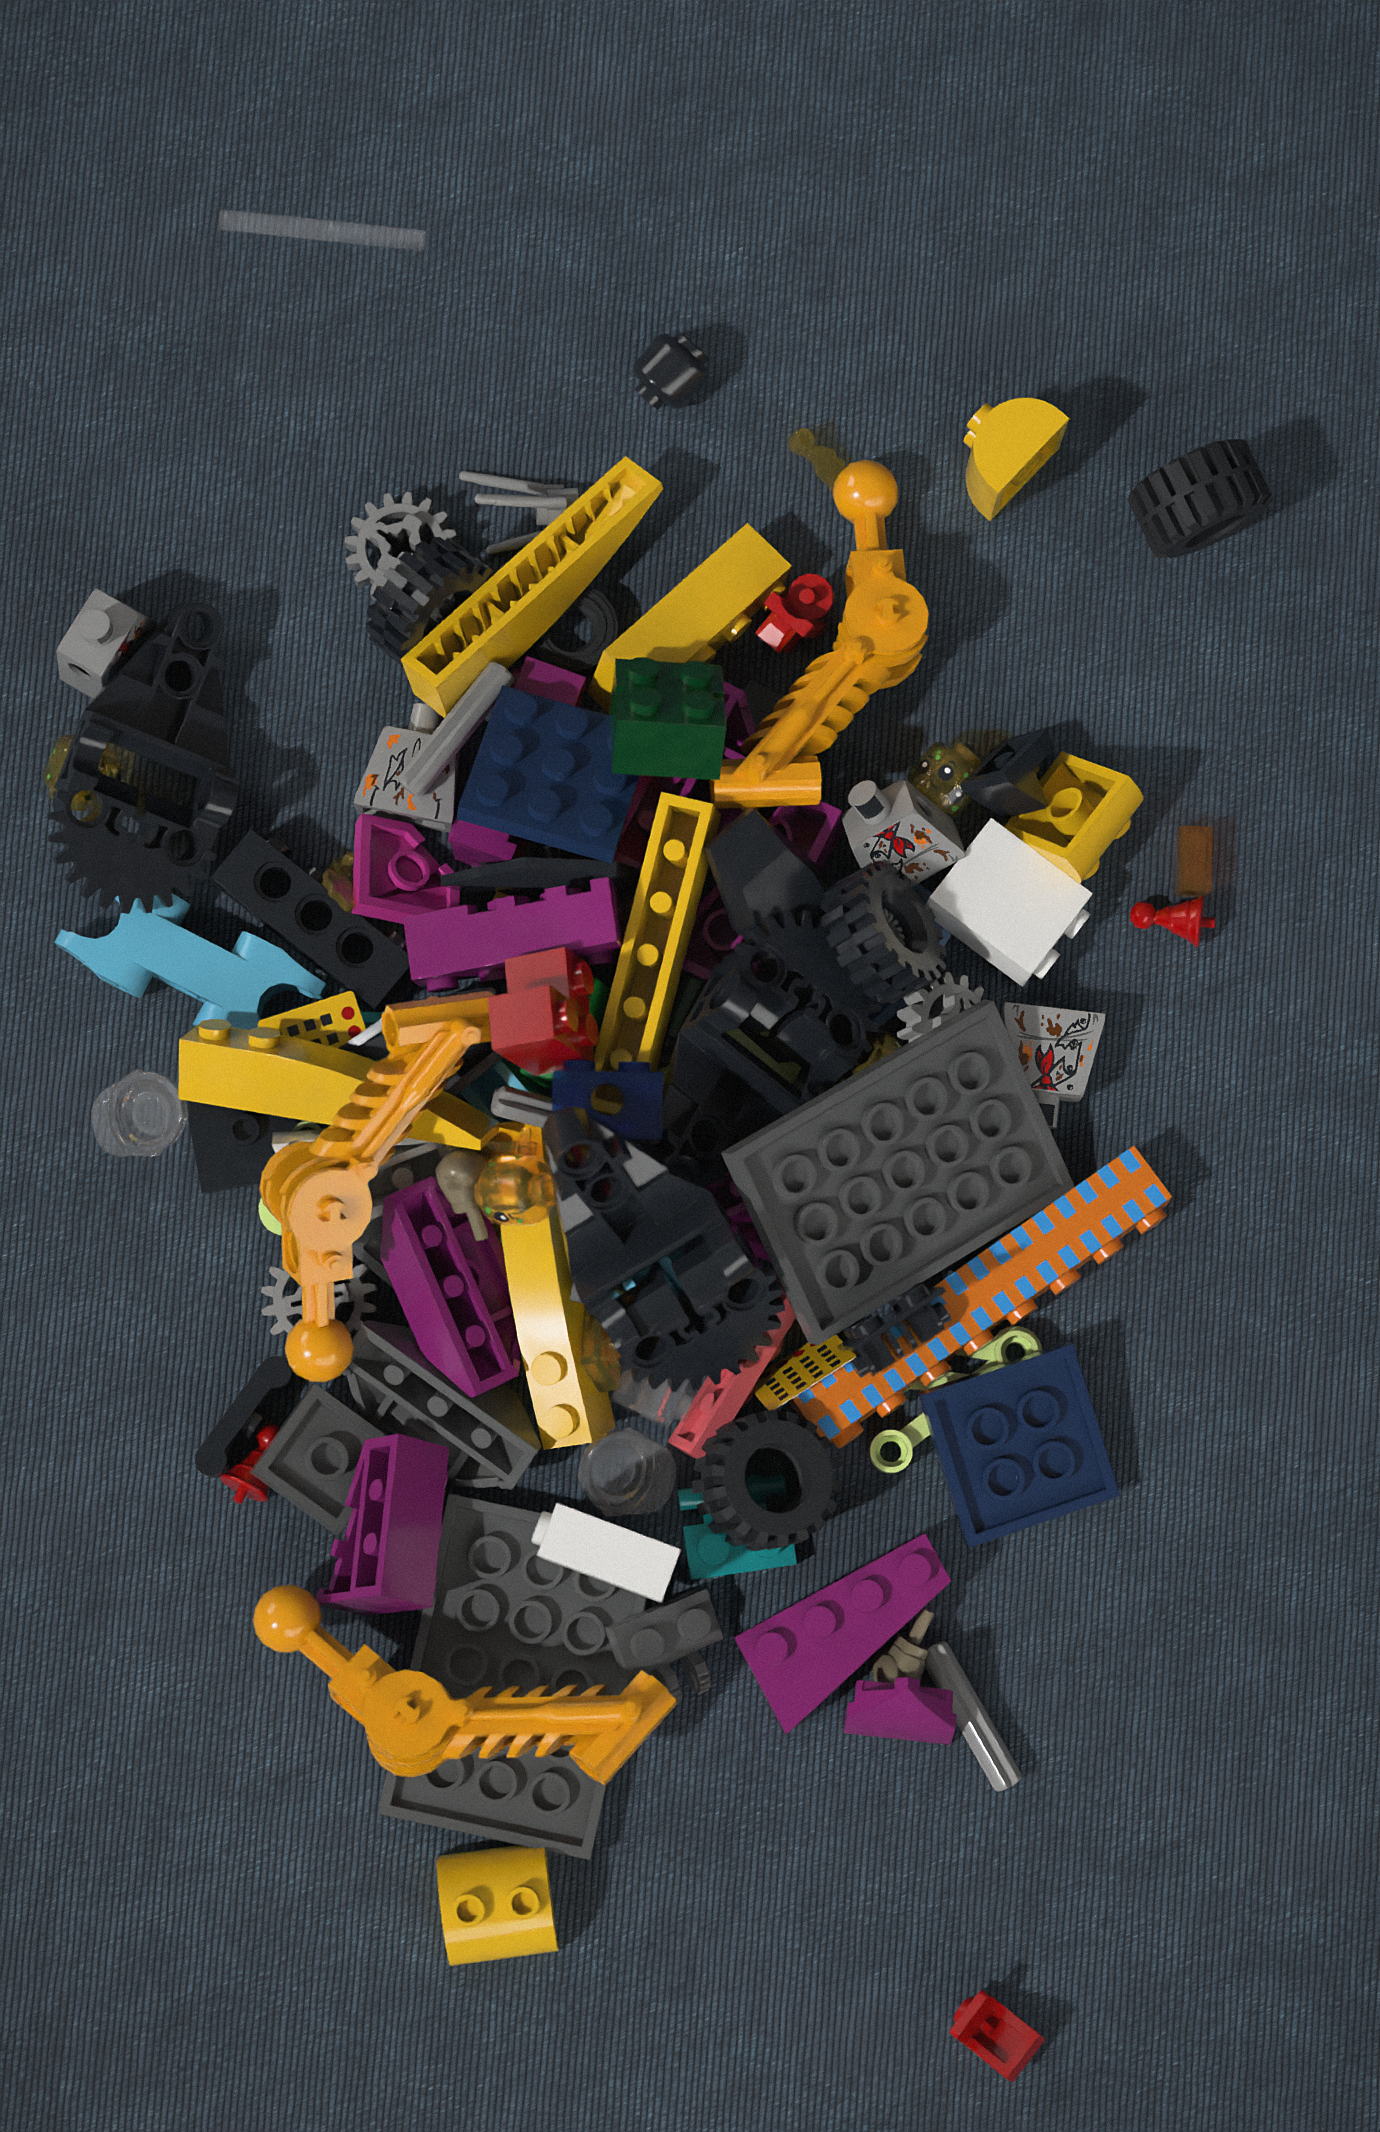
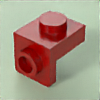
M983 1989L976 1996L967 1998L959 2006L953 2019L955 2024L949 2031V2034L968 2047L1011 2083L1015 2081L1045 2041L1044 2037Z

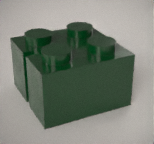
M638 657L632 660L615 658L610 703L612 773L720 780L726 734L722 665H709L701 661H689L686 663L662 662L645 657Z

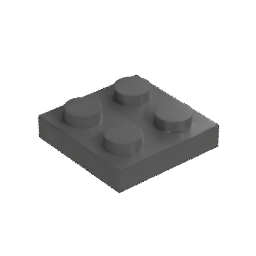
M314 1383L306 1391L249 1473L332 1533L338 1535L349 1522L353 1508L345 1506L364 1441L387 1435Z

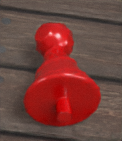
M1202 895L1197 899L1187 900L1157 911L1152 903L1145 900L1138 901L1132 906L1129 913L1130 921L1134 927L1141 930L1148 929L1155 923L1171 931L1174 935L1184 938L1190 944H1194L1195 947H1198L1200 944L1202 927L1215 928L1216 918L1204 917L1205 898Z
M272 1423L262 1425L257 1430L255 1438L259 1447L249 1452L239 1463L233 1465L228 1472L220 1475L221 1481L236 1491L232 1499L234 1502L242 1505L245 1497L260 1502L268 1501V1486L249 1472L279 1431V1426Z

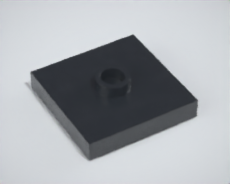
M185 1100L203 1195L260 1184L264 1168L270 1158L276 1154L272 1146L273 1132L292 1131L298 1124V1119Z

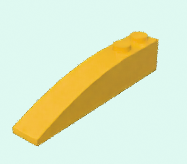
M627 456L622 458L401 658L413 693L445 718L490 662L495 661L508 669L562 616L599 574L663 490L662 483Z
M207 1019L201 1021L179 1039V1099L333 1125L332 1118L341 1107L352 1102L349 1096L358 1085L369 1080L366 1074L377 1061L346 1050L301 1038L283 1036L275 1028L258 1027L246 1030L231 1027V1023L226 1020ZM442 1090L438 1096L427 1101L430 1107L421 1118L411 1123L413 1129L406 1138L481 1150L499 1132V1121Z
M514 1120L499 1123V1132L493 1137L494 1163L497 1169L495 1172L499 1212L504 1213L509 1218L508 1222L500 1221L501 1238L518 1341L543 1450L592 1443L616 1427L591 1316L583 1303L570 1300L573 1281L570 1275L543 1138V1128ZM517 1164L520 1169L515 1170L513 1165ZM534 1209L535 1214L531 1218L523 1220L522 1223L516 1221L520 1220L519 1216L522 1212ZM538 1209L540 1211V1214L536 1217ZM518 1224H532L531 1226H516Z

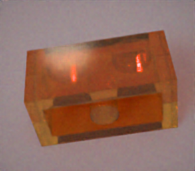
M1180 825L1176 831L1175 896L1200 897L1202 895L1208 897L1211 893L1213 827Z

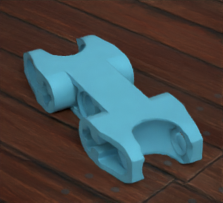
M171 893L173 906L165 907L155 895L152 913H143L138 899L135 898L130 914L121 913L118 925L109 935L93 939L61 929L54 942L59 948L92 970L102 981L134 997L141 999L151 978L154 977L203 1002L192 1024L194 1026L203 1020L221 1019L230 1022L231 1027L251 1030L258 1028V1021L262 1020L264 1004L274 994L287 990L321 1000L328 988L324 981L304 969L283 949L251 933L242 931L232 951L229 952L180 927L191 905ZM117 896V897L115 898V900H116L118 903H119V896Z

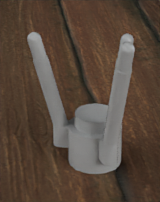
M462 471L459 474V478L462 481L536 494V496L477 494L475 502L495 506L536 508L537 525L548 526L579 498L578 488H564V484H541L469 471ZM542 531L490 545L487 547L486 552L489 555H496L524 548Z

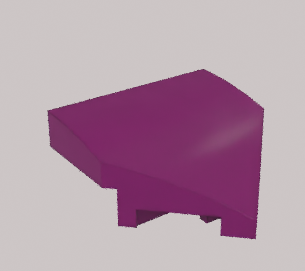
M910 1677L895 1678V1684L858 1680L856 1681L854 1702H848L845 1711L843 1733L950 1745L956 1728L957 1714L952 1713L953 1691L920 1687V1680Z

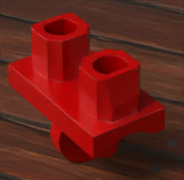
M808 573L794 580L789 588V592L773 591L763 603L772 613L755 633L778 653L783 651L791 653L803 638H819L828 625L822 620L816 619L826 615L834 604L835 594L832 585L826 578L818 574Z

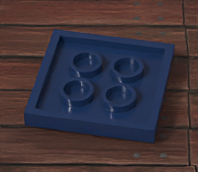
M502 685L459 803L457 819L612 864L641 775L612 773L610 716Z
M1065 1342L917 1392L965 1545L969 1548L1120 1496L1072 1343Z

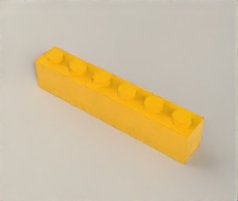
M661 792L594 1054L595 1064L591 1066L581 1105L585 1108L636 1121L640 1124L644 1122L709 865L704 847L716 837L721 813L714 804Z

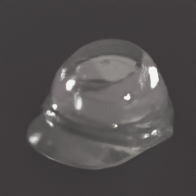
M136 1069L119 1082L101 1091L94 1100L91 1110L92 1127L98 1144L106 1153L117 1157L162 1155L165 1149L179 1139L186 1128L189 1118L186 1100L179 1099V1086L172 1079L157 1072H146L142 1069Z
M625 1427L623 1430L609 1431L594 1442L589 1443L583 1450L577 1474L581 1490L591 1504L601 1509L605 1516H623L627 1514H650L661 1509L671 1496L677 1472L674 1456L665 1446L647 1438L630 1427Z

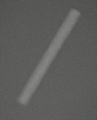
M221 209L219 215V230L419 251H424L426 230Z

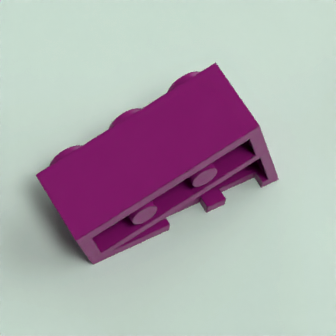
M401 1434L371 1438L364 1441L345 1506L351 1507L353 1510L344 1539H334L330 1555L338 1557L329 1588H319L316 1600L319 1605L363 1616L432 1608L433 1596L437 1585L436 1567L439 1540L443 1528L441 1520L444 1491L448 1480L447 1463L449 1447Z

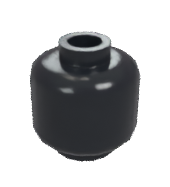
M680 331L674 337L667 333L660 334L633 365V372L641 381L635 390L657 410L664 403L671 408L681 409L708 380L709 370L705 363L709 357Z

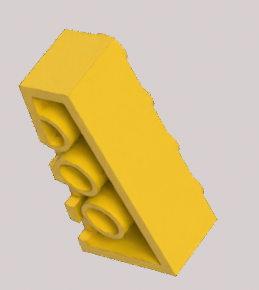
M746 523L603 651L587 693L610 715L615 658L632 660L638 657H645L662 662L686 663L689 661H701L709 664L716 656V651L727 640L732 643L746 631L752 623L750 618L761 607L765 611L769 610L763 603L773 591H787L788 588L783 583L792 565L756 530Z

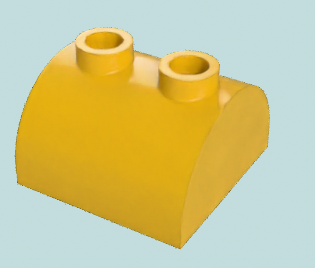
M1035 398L1011 399L994 408L987 402L968 422L967 427L970 431L963 439V442L971 448L966 469V487L974 506L989 521L1001 511L1060 448L1069 418L1057 407Z
M1061 752L1039 781L1048 806L1042 810L1011 817L1004 828L1080 884L1083 880L1090 878L1096 873L1100 865L1099 858L1112 841L1120 838L1127 832L1131 824L1130 817L1143 802L1144 798L1138 786L1128 775Z
M513 1845L437 1856L436 1866L440 1910L450 1966L559 1951L547 1855L544 1847L532 1848L523 1845Z

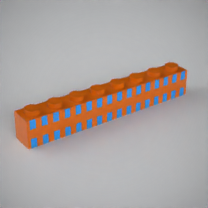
M1132 1146L934 1287H944L946 1292L930 1302L933 1306L940 1301L951 1317V1320L943 1324L945 1327L944 1331L937 1333L924 1343H920L906 1319H903L917 1342L918 1348L912 1350L894 1325L889 1329L903 1350L904 1357L899 1359L891 1350L882 1334H880V1338L895 1362L879 1371L873 1377L868 1373L862 1378L857 1375L850 1362H848L788 1402L802 1422L810 1420L818 1427L813 1434L816 1438L827 1436L829 1441L834 1443L838 1449L844 1447L865 1431L860 1423L876 1411L881 1418H884L902 1406L908 1400L903 1392L921 1380L923 1385L928 1387L952 1369L947 1361L964 1349L969 1357L974 1355L995 1339L990 1331L1006 1319L1014 1326L1038 1308L1033 1300L1044 1292L1051 1289L1055 1295L1060 1294L1081 1278L1077 1269L1094 1258L1097 1264L1100 1265L1118 1253L1124 1247L1120 1239L1133 1229L1137 1228L1142 1235L1167 1217L1163 1208L1171 1200V1194L1137 1148Z

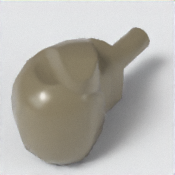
M460 1147L447 1153L436 1167L437 1183L449 1203H451L453 1212L456 1214L467 1213L475 1240L481 1241L489 1237L479 1206L488 1200L483 1181L491 1170V1163L486 1156L480 1155L477 1150Z
M923 1607L909 1637L898 1634L892 1646L880 1648L875 1652L872 1673L874 1682L895 1684V1678L910 1677L920 1680L921 1683L925 1658L929 1652V1648L923 1645L921 1641L935 1614L934 1612Z

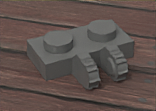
M697 1587L605 1627L623 1679L632 1680L641 1670L645 1673L651 1671L652 1676L668 1689L677 1700V1704H679L683 1700L676 1674L668 1663L680 1658L692 1690L700 1695L709 1691V1688L712 1687L706 1663L697 1650L724 1638L706 1588Z

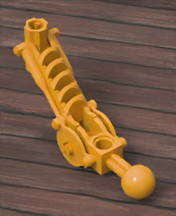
M866 459L852 462L840 472L834 482V502L839 514L854 524L857 550L850 552L844 575L847 601L843 611L842 623L838 624L836 642L833 643L834 651L813 660L805 669V675L798 678L789 688L790 694L782 697L773 707V713L766 716L757 726V732L750 735L741 744L740 749L747 755L746 758L722 759L720 780L709 781L710 800L717 809L741 808L745 811L747 808H752L757 811L759 807L819 805L821 800V768L817 756L812 755L828 749L838 737L837 733L844 730L854 718L853 714L860 711L870 699V694L878 689L896 686L914 672L922 659L923 654L920 651L929 636L925 634L929 612L924 597L913 585L906 582L903 549H887L884 519L891 514L897 504L898 485L893 473L880 462Z
M490 991L440 998L430 996L425 1000L386 1005V1010L382 1014V1033L386 1040L387 1049L391 1053L388 1057L372 1066L366 1074L369 1080L355 1088L349 1096L352 1102L338 1110L332 1118L333 1125L324 1129L313 1142L299 1141L283 1147L270 1158L262 1172L259 1189L263 1204L272 1216L281 1223L282 1267L302 1287V1319L289 1331L285 1344L289 1366L296 1375L312 1382L325 1383L339 1377L351 1364L354 1345L347 1327L342 1321L335 1319L334 1281L353 1278L352 1243L363 1234L370 1222L373 1206L368 1182L376 1176L378 1167L386 1163L396 1150L394 1145L403 1141L413 1129L411 1123L421 1118L430 1107L427 1101L438 1096L445 1088L447 1082L444 1079L455 1074L462 1066L464 1059L461 1057L471 1044L491 1041L488 997L495 995Z
M276 1586L262 1595L254 1609L253 1625L255 1633L262 1643L278 1652L300 1651L332 1679L328 1683L331 1698L365 1727L371 1754L381 1767L397 1776L416 1777L430 1773L447 1759L464 1758L478 1747H482L478 1758H491L507 1746H511L507 1758H518L534 1746H539L535 1757H547L561 1746L575 1745L569 1751V1756L588 1776L605 1786L677 1704V1700L662 1683L642 1670L620 1695L603 1696L607 1687L606 1684L594 1685L580 1696H575L579 1685H568L551 1697H547L551 1688L550 1685L536 1687L524 1697H519L523 1686H511L495 1698H491L495 1687L490 1686L478 1689L467 1698H452L441 1682L438 1683L437 1680L423 1672L410 1670L397 1672L366 1644L354 1655L321 1626L322 1613L318 1601L309 1591L300 1586Z

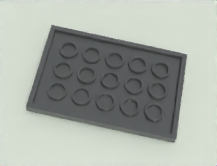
M991 1000L980 1001L721 1152L808 1343L819 1345L900 1296L913 1285L920 1284L1052 1204L1075 1187L994 1001Z
M449 1493L442 1521V1535L439 1540L436 1567L437 1585L433 1596L432 1608H424L422 1611L410 1671L423 1672L437 1680L438 1683L441 1682L452 1698H467L478 1689L490 1686L495 1687L491 1698H495L511 1686H523L519 1697H524L536 1687L547 1685L551 1686L547 1697H551L568 1685H579L575 1696H580L594 1685L603 1684L607 1685L603 1696L620 1695L628 1686L629 1680L621 1677L605 1627L644 1611L646 1597L540 1558L537 1555L540 1546L531 1541L541 1513ZM649 1537V1538H652V1539H654V1540L659 1541L658 1538ZM575 1745L561 1746L547 1757H535L539 1746H534L518 1758H507L511 1746H507L491 1758H478L482 1747H478L464 1758L447 1759L432 1772L416 1777L397 1776L387 1770L378 1814L532 1848L544 1847L546 1851L590 1860L606 1785L604 1786L598 1781L593 1780L569 1756V1751Z

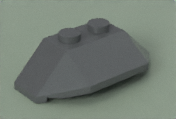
M366 1320L352 1340L354 1351L351 1364L343 1372V1375H347L352 1396L362 1418L387 1436L401 1434L449 1447L447 1483L450 1486L476 1488L499 1486L500 1489H513L542 1447L518 1394L502 1383L471 1398L422 1355L411 1327Z

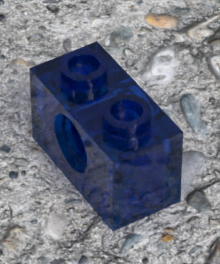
M563 1061V1071H552L551 1114L564 1107H579L631 1140L662 1139L663 1072H651V1062H618V1072L596 1071V1061ZM610 1085L619 1091L622 1104L616 1114L605 1116L595 1111L591 1103V1095L596 1087Z

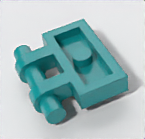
M762 1472L745 1474L747 1491L753 1501L761 1508L767 1510L766 1498L786 1495L784 1474L762 1477ZM693 1487L677 1490L680 1511L697 1509L696 1505L704 1502L702 1492L693 1494ZM710 1514L703 1515L704 1524L683 1527L691 1581L797 1565L794 1544L760 1551L746 1550V1545L733 1546L725 1542L727 1536L725 1532L714 1534L708 1527L714 1520Z

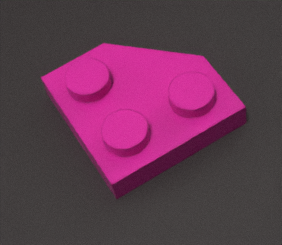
M364 813L356 821L353 914L404 924L403 917L460 906V891L441 886L440 880L441 875L455 872L447 863L442 866L439 865L422 845L426 839L411 823Z

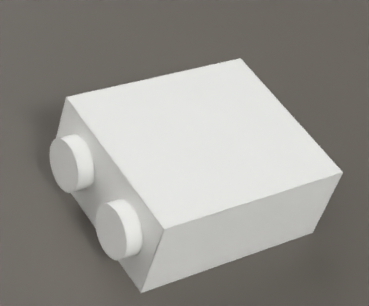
M990 818L965 851L966 856L956 862L929 897L925 908L932 909L936 917L934 919L936 923L1023 987L1032 974L1040 979L1045 976L1060 956L1053 949L1054 945L1063 934L1073 939L1091 914L1083 909L1093 893L994 819Z
M556 1503L553 1514L542 1511L531 1541L540 1546L537 1555L542 1559L662 1603L681 1551L679 1548Z

